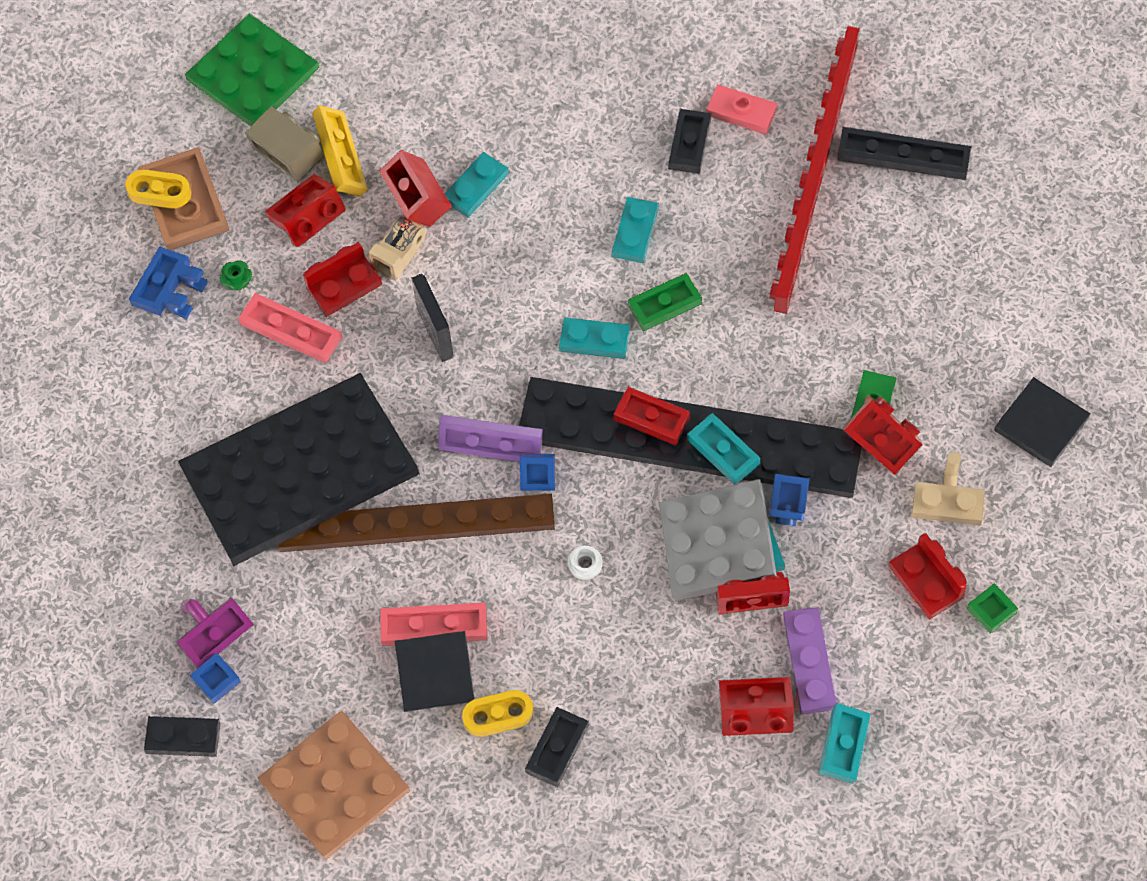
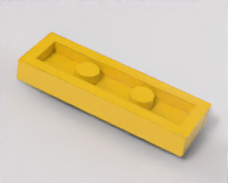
M319 105L312 112L332 182L339 192L361 196L368 188L344 111Z

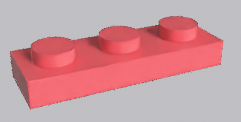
M254 293L238 318L241 326L325 364L342 339L341 331L257 293Z
M486 603L380 608L382 646H395L394 641L460 631L466 632L467 642L488 640Z

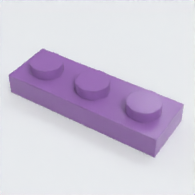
M442 415L439 422L438 450L520 462V454H541L543 429Z
M819 607L786 611L783 613L800 713L805 715L832 711L833 706L836 704Z

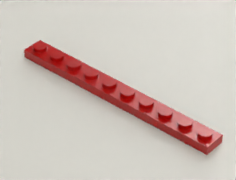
M847 26L845 37H839L837 41L835 56H839L838 63H831L828 82H832L831 89H824L821 101V108H825L824 115L817 116L814 127V134L818 135L816 143L810 142L806 161H810L811 164L809 170L803 169L799 188L804 190L802 197L796 196L793 204L792 215L796 216L794 224L788 223L784 242L789 243L787 252L781 251L777 270L782 272L779 280L773 279L769 298L775 300L774 312L787 314L858 47L860 28Z

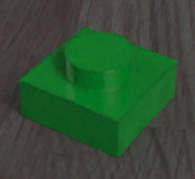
M993 583L968 603L967 610L992 634L1017 614L1018 607Z

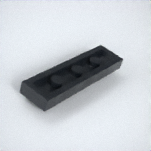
M843 127L837 160L966 180L971 146Z

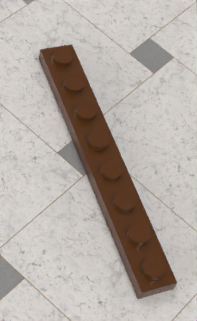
M551 493L347 510L278 544L280 552L555 530L553 498Z

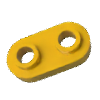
M142 169L132 172L125 182L129 198L137 204L179 208L187 204L191 198L189 182L180 174ZM143 188H148L146 192H139ZM179 192L178 195L171 196V194Z
M511 690L477 698L467 703L462 712L463 724L467 732L476 737H485L522 728L533 717V703L531 698L520 690ZM513 707L522 709V713L518 716H512L509 711ZM479 715H484L488 719L484 724H477L474 722L475 718Z

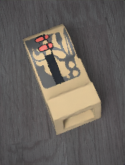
M400 216L381 243H375L368 252L370 263L374 270L396 281L424 242L427 233L426 227L407 219L405 216Z

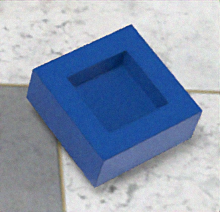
M520 454V491H555V454Z
M218 653L214 654L189 675L191 680L213 704L241 682L239 676Z

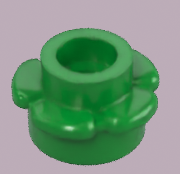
M241 260L228 262L221 268L220 281L230 290L238 291L244 289L252 278V271L248 269V264ZM233 273H239L237 276H233Z

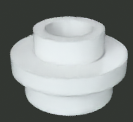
M580 546L569 555V571L578 579H592L602 570V556L593 547ZM586 559L591 561L592 564L588 568H582L579 566L580 561Z

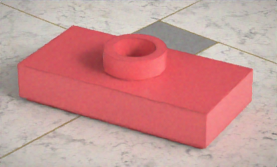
M717 84L706 112L711 113L713 118L767 134L777 111L778 103Z

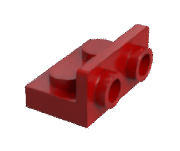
M312 174L264 212L271 223L287 233L294 246L300 247L345 212L346 207L334 185L318 175Z
M359 242L341 248L336 255L323 262L313 264L303 273L306 289L326 317L383 285L382 279L365 257L363 247Z
M868 395L864 399L866 403L843 427V430L895 475L923 445L917 436L920 430L906 418L900 422L892 415L895 409L884 398L879 396L875 400L871 395Z
M927 533L919 536L918 544L890 560L888 566L930 620L964 599L967 580L963 572L956 566L952 567L945 558L946 553L942 545L935 539L931 540Z
M776 572L777 576H764L758 581L730 580L723 585L717 586L715 595L718 614L788 606L790 596L788 577H784L782 572Z
M790 677L719 680L723 736L791 733L794 731V704Z

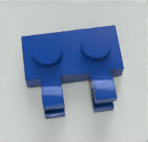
M159 246L129 297V301L132 306L159 316L164 308H167L173 314L187 319L193 308L191 305L186 304L188 297L180 293H174L175 289L181 281L189 288L203 292L208 281L205 278H201L204 273L203 269L189 266L191 262L188 256Z

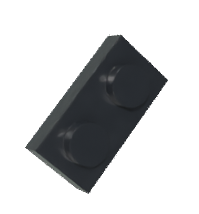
M679 109L668 169L700 174L711 123V113Z
M556 706L525 767V773L558 788L589 727V721Z
M148 716L144 751L146 754L217 757L220 720Z

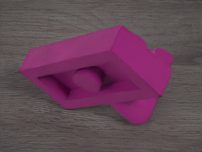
M232 597L210 614L205 611L197 600L186 599L182 601L180 608L184 613H189L198 624L175 643L197 669L214 654H219L254 624Z

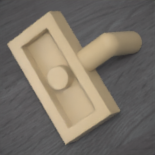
M951 452L948 454L944 469L943 485L915 482L912 518L981 526L985 490L957 486V476L961 462L959 453Z

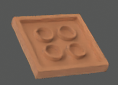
M342 710L257 777L260 784L325 860L410 792L409 786Z

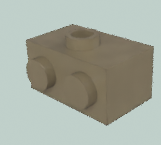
M272 106L245 132L253 150L297 183L324 157L319 146L321 141L311 129L306 128L303 130L286 111L280 113Z

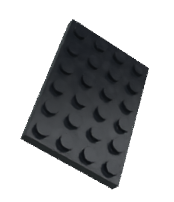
M361 373L178 461L233 566L420 474L418 466Z

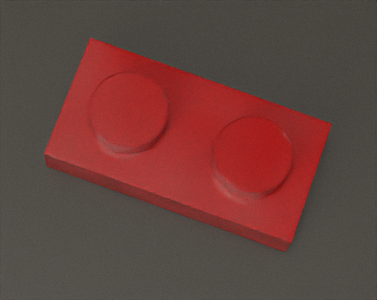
M629 386L614 412L615 421L675 446L690 419V411Z

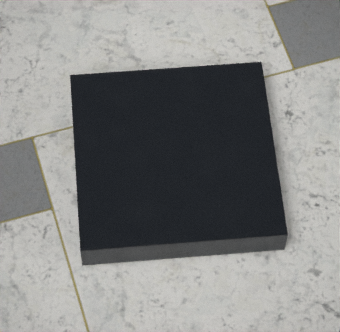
M419 274L411 279L417 311L441 361L444 362L452 359L454 355L449 325L425 275Z
M1033 377L995 425L994 431L1049 467H1052L1089 420L1091 413Z
M465 631L394 641L404 712L465 704L475 699Z

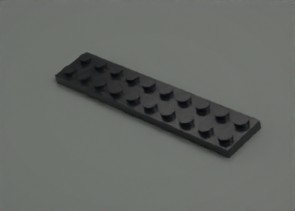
M530 377L519 426L543 429L542 446L726 477L687 440V434L713 413L760 457V464L742 480L754 481L759 479L761 483L774 485L775 474L810 478L808 491L853 498L862 446L841 428L661 399L690 411V419L675 446L614 420V412L625 392Z

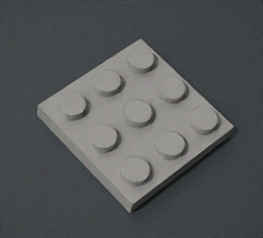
M759 479L659 502L671 592L675 601L716 593L717 586L723 585L730 580L752 582L758 581L764 576H777L763 487Z

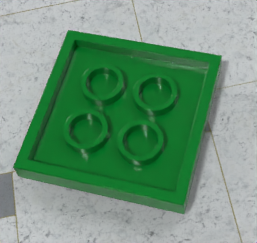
M248 13L186 72L185 76L188 82L251 127L271 106L277 110L319 69V63L255 16Z

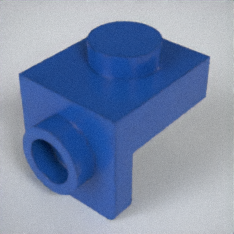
M775 474L769 516L776 517V524L796 526L797 520L804 521L810 478Z

